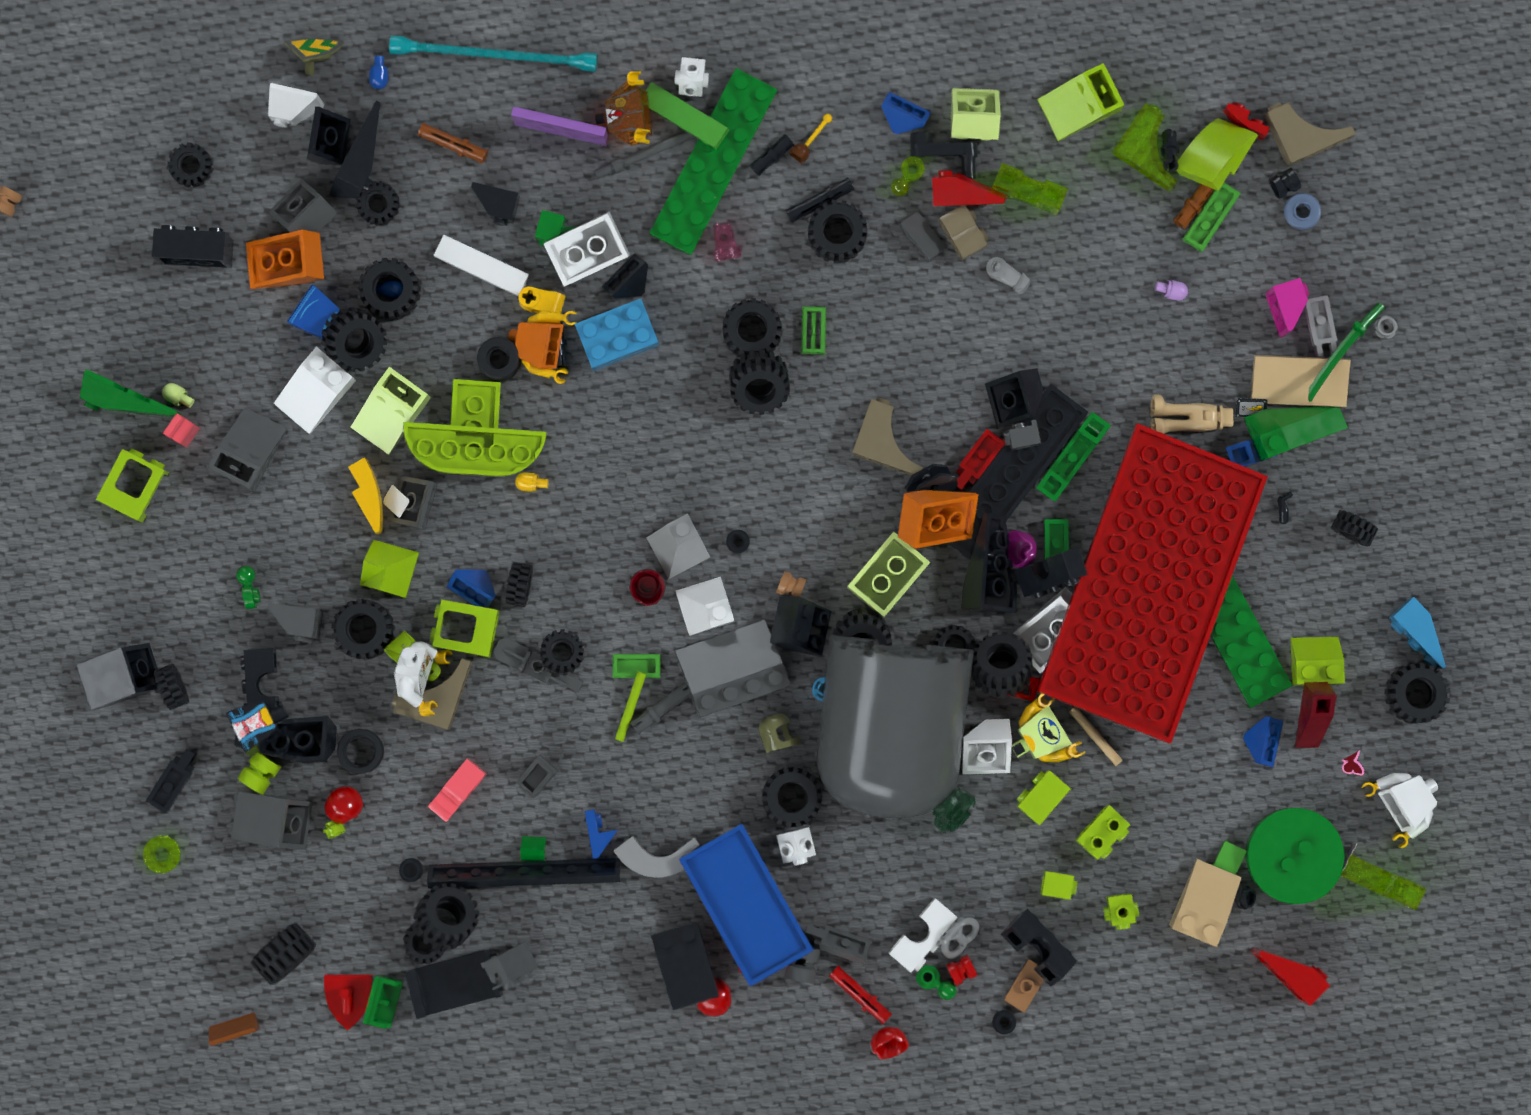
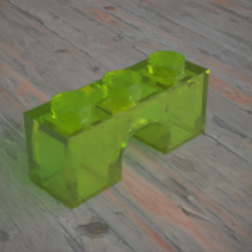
M1004 163L1001 164L992 186L993 189L1006 194L1010 198L1058 215L1068 191L1067 187L1048 180L1045 182L1027 177L1023 173L1024 171Z

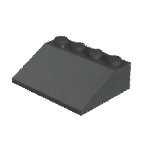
M765 620L675 650L698 718L791 686L778 650L774 644L770 643L771 634Z

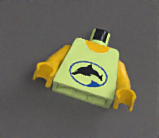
M1041 693L1037 699L1025 707L1018 721L1020 728L1017 729L1022 739L1011 746L1017 758L1030 751L1034 759L1039 758L1042 762L1059 763L1085 754V751L1082 753L1077 752L1076 746L1082 744V742L1071 743L1049 707L1054 702V698L1050 701L1046 700L1044 694Z

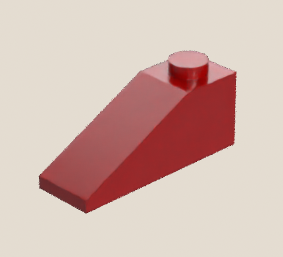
M940 170L938 174L932 177L934 206L1004 204L1007 200L1006 194L962 174L952 173V170Z

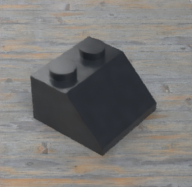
M315 106L307 159L321 165H342L345 159L351 119Z

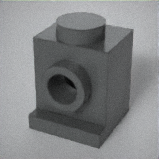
M1031 420L1030 426H1026V423L1014 424L1012 429L1003 432L1005 445L1010 446L1011 451L1039 446L1041 441L1036 420Z

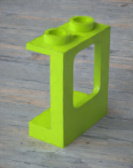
M133 448L129 452L122 449L96 500L143 523L147 515L144 512L164 474L168 475L169 472L163 470L164 464L154 459L151 462L142 459L144 454ZM130 459L152 470V475L141 496L138 498H134L116 488V482L127 461Z
M441 599V604L436 605L434 618H438L436 628L432 627L430 633V641L433 642L432 646L491 658L500 611ZM446 611L470 614L476 617L473 640L470 643L441 638Z

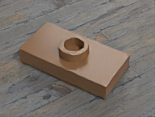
M1027 959L1003 999L1024 1013L1044 981L1034 970L1038 964L1030 959Z

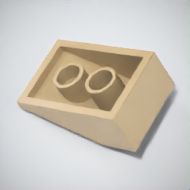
M1196 859L1169 923L1170 927L1217 947L1227 924L1242 877Z

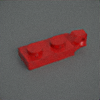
M988 429L984 431L956 471L960 475L957 479L958 485L956 487L959 491H962L968 482L974 485L1005 445L1004 440Z

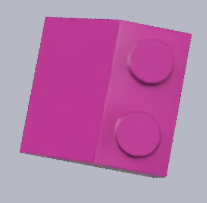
M1301 278L1273 286L1265 293L1280 338L1285 337L1294 329L1308 301V287L1306 283H1302Z

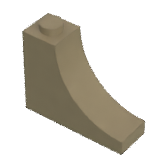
M1279 102L1268 108L1269 111L1264 116L1287 167L1350 140L1356 134L1352 126L1335 130L1315 127L1300 118L1289 102L1284 105Z
M879 397L876 400L871 399L852 455L910 476L922 470L923 467L910 461L900 451L894 440L891 427L894 407L890 406V401Z
M461 658L457 669L445 682L424 691L422 697L424 702L435 701L437 703V708L431 709L435 715L421 716L419 707H414L402 697H398L397 693H395L391 705L395 707L393 712L450 730L473 662Z

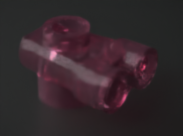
M731 223L714 224L715 249L712 250L714 261L742 257L741 247L736 244ZM725 233L728 239H721L719 235Z

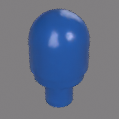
M375 56L374 66H371V70H369V83L377 90L385 88L388 84L387 67H384L383 56Z
M387 280L376 287V293H382L388 299H397L403 291V283L399 280Z

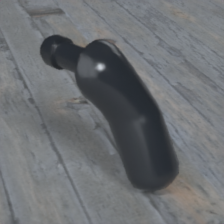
M1288 492L1283 497H1278L1279 522L1281 524L1289 522V509L1285 501L1293 496L1292 492Z

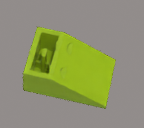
M1104 63L1083 72L1037 99L1057 141L1121 112L1124 107V103Z

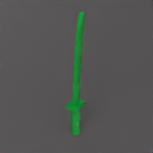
M1377 303L1361 322L1356 321L1354 323L1352 331L1323 366L1309 387L1308 400L1310 402L1359 336L1362 338L1365 335L1367 326L1385 309L1381 303Z

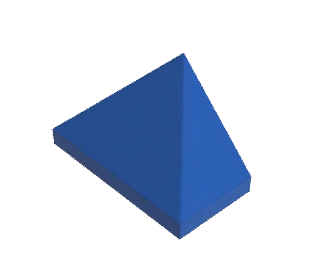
M891 92L888 93L881 105L892 132L895 134L924 127L931 112Z
M456 569L447 585L448 589L474 606L490 608L496 596L489 574L485 570Z
M1266 716L1244 734L1243 739L1256 763L1274 767L1283 725L1282 720Z

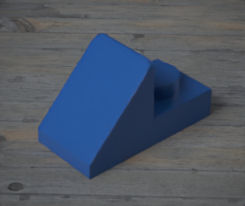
M593 809L585 811L592 855L593 859L600 857L618 829L600 833L599 828L603 827L601 813L596 814V810Z

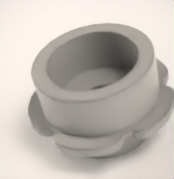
M1382 316L1381 319H1377L1374 323L1375 333L1380 338H1392L1398 328L1396 321L1390 316Z

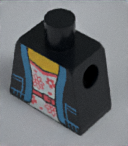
M264 701L255 702L226 712L244 752L249 757L255 755L278 738L282 733L277 723L289 717L283 704L271 710Z

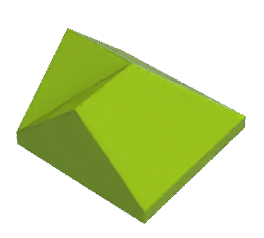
M373 540L363 560L360 585L406 598L419 552Z

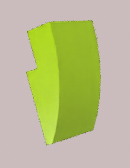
M1217 118L1196 136L1178 160L1177 172L1183 177L1219 191L1228 175L1235 174L1258 135Z

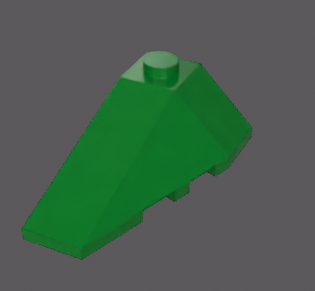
M85 369L79 398L86 401L84 406L98 411L99 408L107 411L174 417L176 413L182 415V413L148 397L146 398L129 388H124L114 381Z
M1335 406L1265 409L1243 418L1261 462L1348 428L1340 407Z

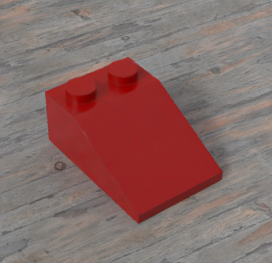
M1254 947L1251 949V952L1302 1003L1311 1006L1331 986L1326 981L1328 976L1318 967H1309Z

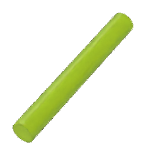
M637 671L615 736L616 740L624 742L647 675L646 673Z

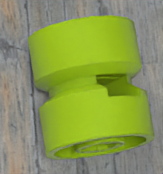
M257 752L249 759L250 766L244 767L237 778L252 790L263 795L271 784L269 779L275 778L282 766L268 755Z

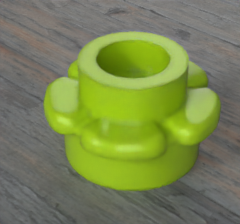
M334 821L326 823V829L323 830L328 839L346 832L344 824Z

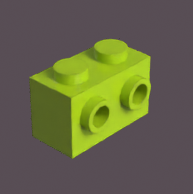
M1050 770L1040 771L1032 780L1034 783L1029 791L1024 789L1016 799L1019 801L1016 807L1037 825H1041L1071 790Z
M1106 805L1074 840L1095 859L1098 860L1100 857L1105 859L1113 850L1111 845L1116 840L1122 841L1129 833L1127 828L1130 824L1110 805Z

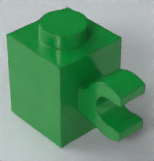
M542 210L535 239L539 241L540 246L545 247V242L575 227H565L566 218L564 215Z

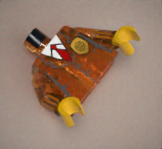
M641 71L629 72L627 80L612 93L611 98L605 100L606 112L595 115L597 126H608L609 133L615 135L619 141L631 146L641 143L649 144L650 140H646V136L653 135L648 93L646 90L637 87L644 85V80H638Z

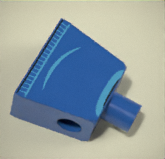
M312 284L287 322L293 327L324 339L322 329H327L326 321L331 322L333 319L331 315L334 313L339 315L340 309Z

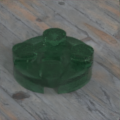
M960 787L954 789L950 797L943 804L941 803L934 808L935 827L943 834H946V830L951 832L957 830L971 815L968 810L970 806L975 807V797Z

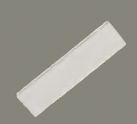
M443 235L433 255L439 260L518 297L529 278V274L446 235Z

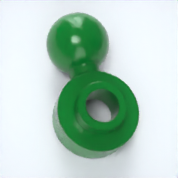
M242 566L237 570L236 578L243 585L242 596L247 610L257 608V603L261 602L258 588L254 589L252 585L255 579V571L249 566Z
M925 965L917 971L916 980L920 987L924 989H938V995L944 1000H950L955 997L957 993L955 984L951 981H941L940 972L936 967ZM927 972L931 973L933 977L930 982L924 980V974Z

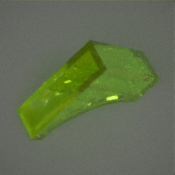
M1145 103L1111 154L1170 193L1177 180L1163 168L1157 148L1158 131L1165 115L1162 114V110L1156 105Z
M1352 854L1340 875L1403 908L1415 911L1427 890L1404 877L1381 869Z

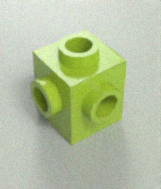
M1124 893L1105 896L1107 907H1103L1105 921H1109L1111 926H1116V930L1131 928L1130 924L1136 923L1135 917H1139L1137 902L1133 903L1132 894ZM1123 908L1124 913L1119 916L1118 911Z

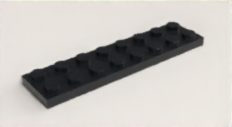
M1050 384L1042 395L1036 416L1021 422L1026 423V426H1030V421L1036 420L1041 443L1039 446L1013 451L1010 450V446H1003L968 492L978 494L972 538L949 542L948 544L970 560L984 513L1003 515L1007 521L1089 412Z

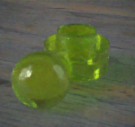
M910 156L902 162V177L894 179L891 183V191L894 195L899 197L906 195L909 191V182L917 181L924 175L925 167L920 158ZM915 165L918 170L916 173H910L909 167Z

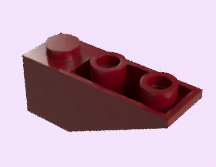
M1304 682L1295 741L1296 748H1316L1322 742L1333 719L1337 694L1328 682Z

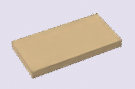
M1254 355L1251 399H1267V404L1346 407L1350 359H1341L1314 399L1310 402L1308 400L1309 387L1329 358Z

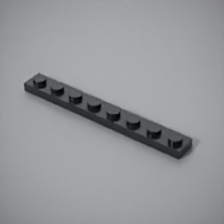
M620 859L429 864L427 886L428 889H431L434 886L439 887L446 883L447 887L450 884H456V888L620 882Z

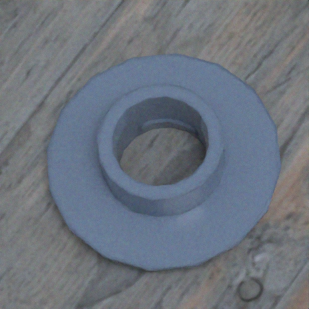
M1297 193L1286 201L1284 217L1293 228L1307 230L1317 224L1321 216V206L1312 195ZM1299 205H1303L1309 210V215L1306 218H1301L1296 214V208Z

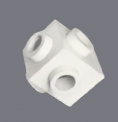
M682 57L681 68L675 72V84L679 85V94L702 97L703 87H708L709 73H705V59Z
M809 827L776 835L783 863L793 861L795 866L807 863L808 857L816 855Z

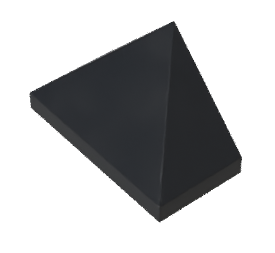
M634 253L602 288L614 298L642 296L646 288L648 264Z

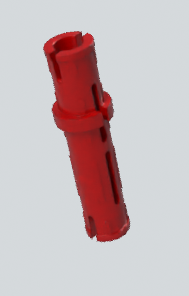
M839 965L828 976L862 1006L861 1009L864 1012L867 1010L880 1024L883 1025L892 1015L891 1012L876 1000L877 997L874 994H869Z

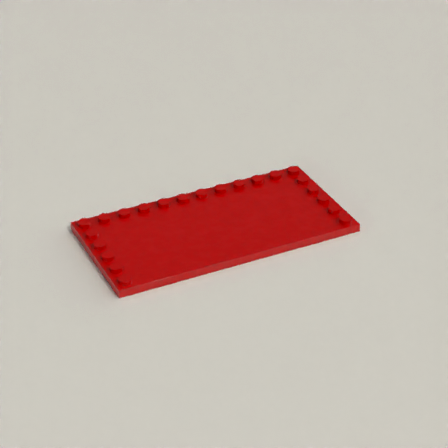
M1139 423L1135 424L1084 561L1088 575L1080 577V583H1077L1074 588L1037 692L1171 744L1268 476Z

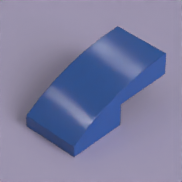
M1252 440L1225 448L1229 461L1244 467L1261 462Z

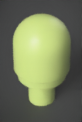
M174 383L164 386L162 395L166 401L178 406L184 404L189 408L192 407L194 399L187 396V391Z

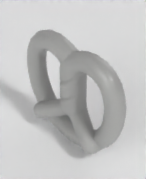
M959 917L945 936L940 938L942 943L941 950L945 957L955 958L959 956L967 944L977 936L980 926L976 919ZM971 925V932L965 936L962 933L963 926ZM956 940L959 945L956 949L950 951L948 948L949 942Z

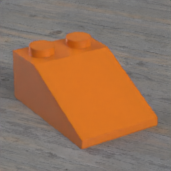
M302 229L246 243L250 289L298 285L324 280L320 233Z
M929 490L904 493L898 538L914 549L971 539L978 494Z

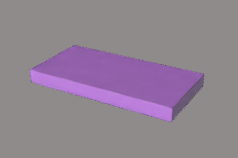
M513 107L511 116L516 126L607 146L608 135L605 127Z

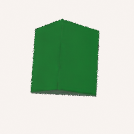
M522 836L520 847L521 860L545 861L546 837Z

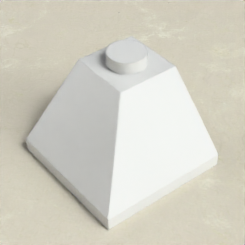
M274 83L270 84L268 116L274 121V125L285 128L288 127V124L295 126L313 115L315 106L321 108L324 106L317 93Z
M721 577L675 591L689 636L735 622Z
M1009 719L984 720L963 737L962 774L1010 773L1012 736Z

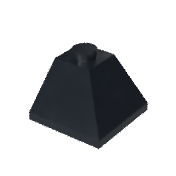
M1038 368L1021 370L985 383L997 429L1036 416L1044 392Z

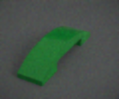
M1091 412L1042 478L1036 489L1055 502L1111 425L1094 412Z

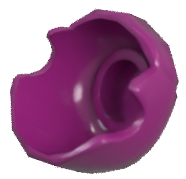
M1010 531L1008 533L1010 544L1007 547L1009 560L1013 561V567L1023 568L1028 566L1035 560L1037 553L1034 538L1026 532Z

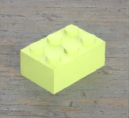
M893 532L851 581L847 589L879 616L884 618L929 565L930 561L898 538V535Z

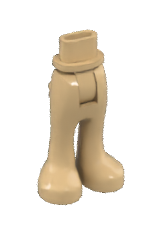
M1152 395L1151 417H1189L1186 420L1153 418L1151 420V429L1163 434L1177 431L1203 432L1215 429L1222 430L1223 427H1233V408H1223L1222 405L1217 407L1216 405L1206 403L1171 404L1166 403L1162 395Z

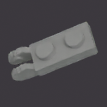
M1328 295L1310 298L1304 309L1315 355L1317 358H1325L1322 345L1329 344L1331 357L1337 349L1336 342L1338 340Z

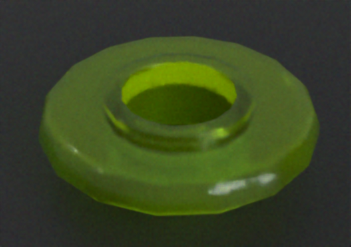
M160 835L153 837L146 843L143 849L144 863L148 869L155 873L163 874L170 872L180 861L181 852L179 845L169 836ZM160 847L168 851V858L163 862L158 861L155 855Z

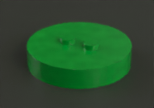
M1292 807L1269 813L1255 825L1246 845V865L1253 882L1267 896L1280 902L1305 904L1320 899L1335 886L1343 870L1344 848L1337 830L1325 817L1309 809Z

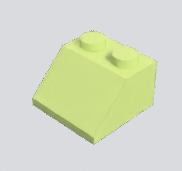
M952 88L951 138L961 140L968 138L985 141L991 139L998 140L1001 117L999 90Z

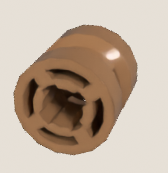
M1 185L0 212L13 217L15 206L21 202L23 196Z
M784 571L776 593L780 595L789 594L790 597H800L807 579L802 577L795 579L791 573Z

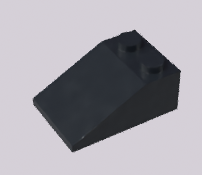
M698 922L651 935L673 1011L719 997Z

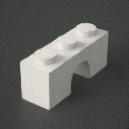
M933 898L919 915L929 928L926 938L915 942L903 934L888 952L910 972L914 969L918 971L925 964L926 959L924 957L929 951L935 952L941 944L939 939L945 932H948L958 918L936 898Z

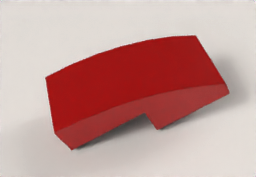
M1232 102V104L1228 103L1225 106L1223 113L1234 125L1257 133V138L1260 140L1265 139L1270 127L1265 126V123L1258 119L1248 120L1250 110L1245 109L1243 104Z

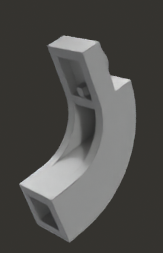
M633 835L613 851L632 871L644 876L658 878L671 876L684 870L679 859L696 850L700 844L694 837L671 855L654 856L645 851Z

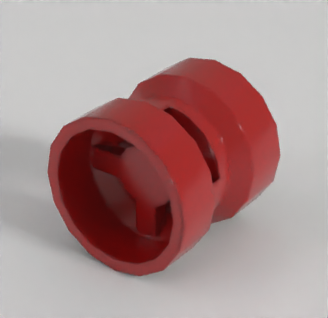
M968 955L961 957L960 961L956 963L950 962L946 964L955 986L962 984L966 978L973 979L978 976Z

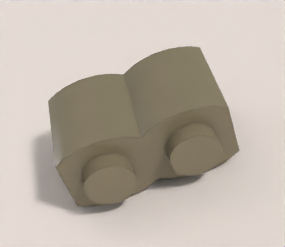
M965 205L959 206L938 220L961 261L986 248L988 245L986 241L989 240L985 230L982 227L979 229L975 224L977 217L972 208H967Z

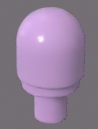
M1168 280L1166 283L1156 282L1155 291L1163 292L1164 297L1181 301L1188 295V288L1182 282Z

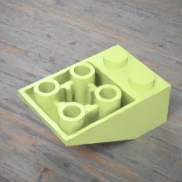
M389 367L375 385L351 428L390 455L404 436L403 422H414L431 397Z

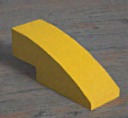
M364 457L348 466L359 485V488L354 490L352 494L374 532L379 535L383 529L382 499L375 474L368 460Z

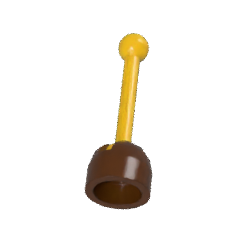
M830 114L823 116V121L805 144L799 143L792 147L789 151L791 157L801 164L805 163L810 154L808 146L823 127L832 121Z

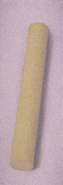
M1073 707L1069 713L1115 766L1122 762V758L1077 707Z

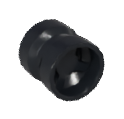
M1292 168L1285 170L1281 176L1275 175L1269 178V184L1278 199L1287 196V193L1290 191L1295 192L1301 189L1300 180Z

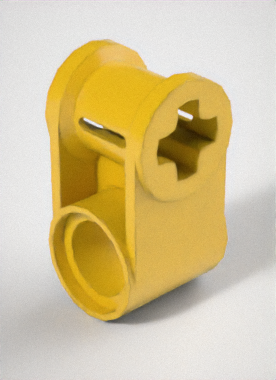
M525 287L519 293V303L524 310L529 312L553 311L560 312L561 314L566 296L554 291ZM529 294H532L534 300H531L530 304H527L526 299L524 297H528Z

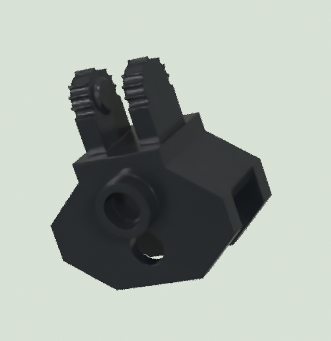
M931 464L913 474L906 484L905 490L907 493L921 490L954 492L958 482L955 476L950 473L947 465ZM926 474H929V475H930V476L925 477V478L923 479V476H924V475H926Z

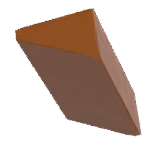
M253 1012L210 1026L209 1045L213 1046L258 1031L260 1028L255 1013Z

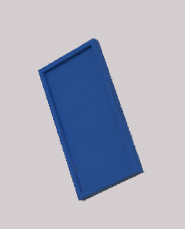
M742 824L679 859L750 987L813 952L810 943Z

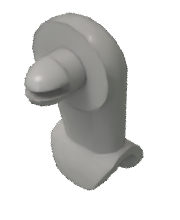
M994 257L988 261L986 270L991 278L1013 287V290L1019 294L1024 293L1028 289L1030 279L1025 273H1019L999 257Z

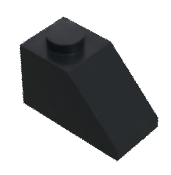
M472 182L471 187L490 219H494L493 223L501 226H507V223L514 224L520 200L519 193Z

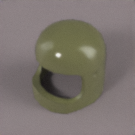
M782 713L773 714L764 718L759 723L758 732L766 754L802 743L800 737L794 738L791 736L788 729V724L791 723V720L787 715ZM779 726L782 727L786 741H781L777 735V728Z

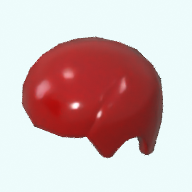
M341 786L335 788L329 794L324 809L326 815L332 821L346 824L349 820L356 819L359 816L364 804L361 795L356 789L350 786Z
M714 978L719 997L697 1003V1007L706 1016L718 1017L724 1015L731 1006V991L729 985L721 978Z
M896 1027L879 1029L872 1036L870 1043L873 1054H877L879 1059H889L898 1056L909 1047L904 1032Z

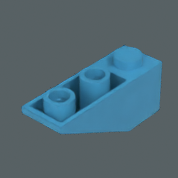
M1415 597L1409 598L1389 617L1392 621L1391 626L1399 634L1403 632L1408 637L1407 643L1415 651L1420 650L1426 656L1424 661L1428 665L1434 666L1438 670L1444 669L1446 665L1431 614Z

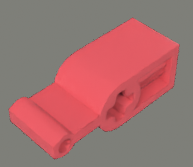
M176 413L163 434L187 448L200 428Z
M466 759L428 807L447 822L487 773L470 759Z

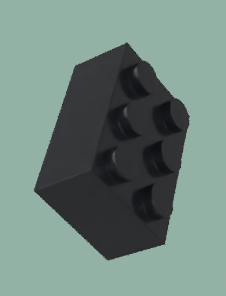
M161 225V229L154 228L152 257L161 265L232 268L234 240L226 232H223L221 228L211 227L208 231H199L198 227L186 226L185 230H178L175 226Z

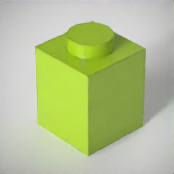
M1044 870L1040 894L1071 900V895H1075L1077 890V881H1074V876Z

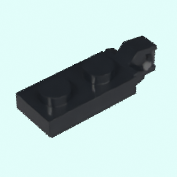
M186 749L181 758L176 756L174 760H171L146 799V802L163 813L168 814L193 774L192 772L195 767L191 763L197 753L191 749Z

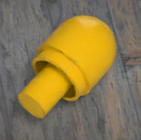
M522 472L516 476L515 485L521 491L534 492L538 488H548L549 479L539 478V475L535 473Z

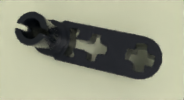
M931 132L910 133L911 157L959 156L961 158L962 175L976 179L975 158L978 157L976 142L931 143Z

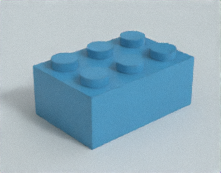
M641 298L575 324L593 372L659 346Z

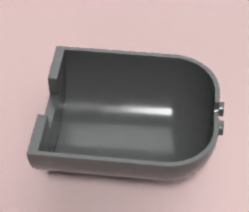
M830 635L816 764L821 783L833 799L851 810L863 813L865 817H884L898 821L902 818L916 817L929 813L949 798L959 777L974 650L926 645L924 650L879 645L878 640Z

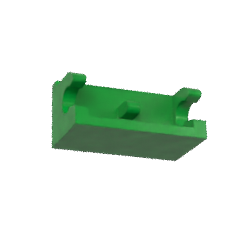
M382 975L375 976L363 1024L384 1029L391 1028L403 981Z

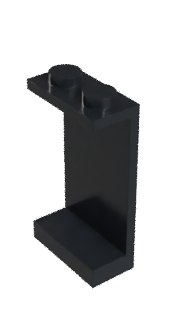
M491 949L406 971L405 976L416 1019L483 1000L501 997L503 995L502 991H504L503 987L501 986L493 990L492 988L497 986L498 983L494 984L490 980L485 967L483 968L481 963L497 956V954L492 953Z

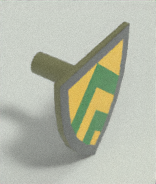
M312 37L286 40L284 44L301 60L305 61V74L314 75V62L330 60L331 54L338 51L343 46L344 41Z

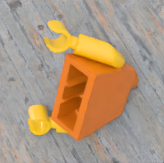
M541 311L530 316L527 322H520L518 329L510 330L508 340L515 343L521 362L531 374L545 378L554 377V380L559 384L566 382L565 379H561L558 376L559 372L568 374L569 371L566 368L562 367L557 369V371L552 369L557 368L564 324H560V321H564L567 325H575L577 322L571 323L567 319L569 314H577L575 311H568L565 314Z

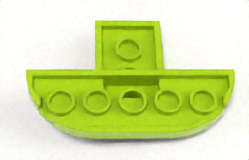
M453 379L450 425L403 422L405 441L414 457L426 467L448 474L494 477L516 474L531 465L539 456L545 443L546 432L498 428L501 382Z

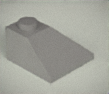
M688 513L646 537L668 580L710 558Z

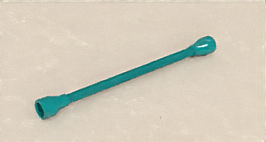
M391 35L389 42V53L397 55L420 51L480 56L484 58L492 57L496 59L507 58V60L519 59V61L528 60L529 62L531 60V62L540 61L541 63L543 61V63L552 62V64L564 63V65L567 64L588 72H596L597 53L584 52L577 55L561 56L557 54H537L534 52L525 53L524 51H501V49L489 50V48L480 49L479 47L478 49L477 47L468 48L467 46L465 48V46L456 47V45H432V43L423 44V42L420 44L418 41L398 35Z

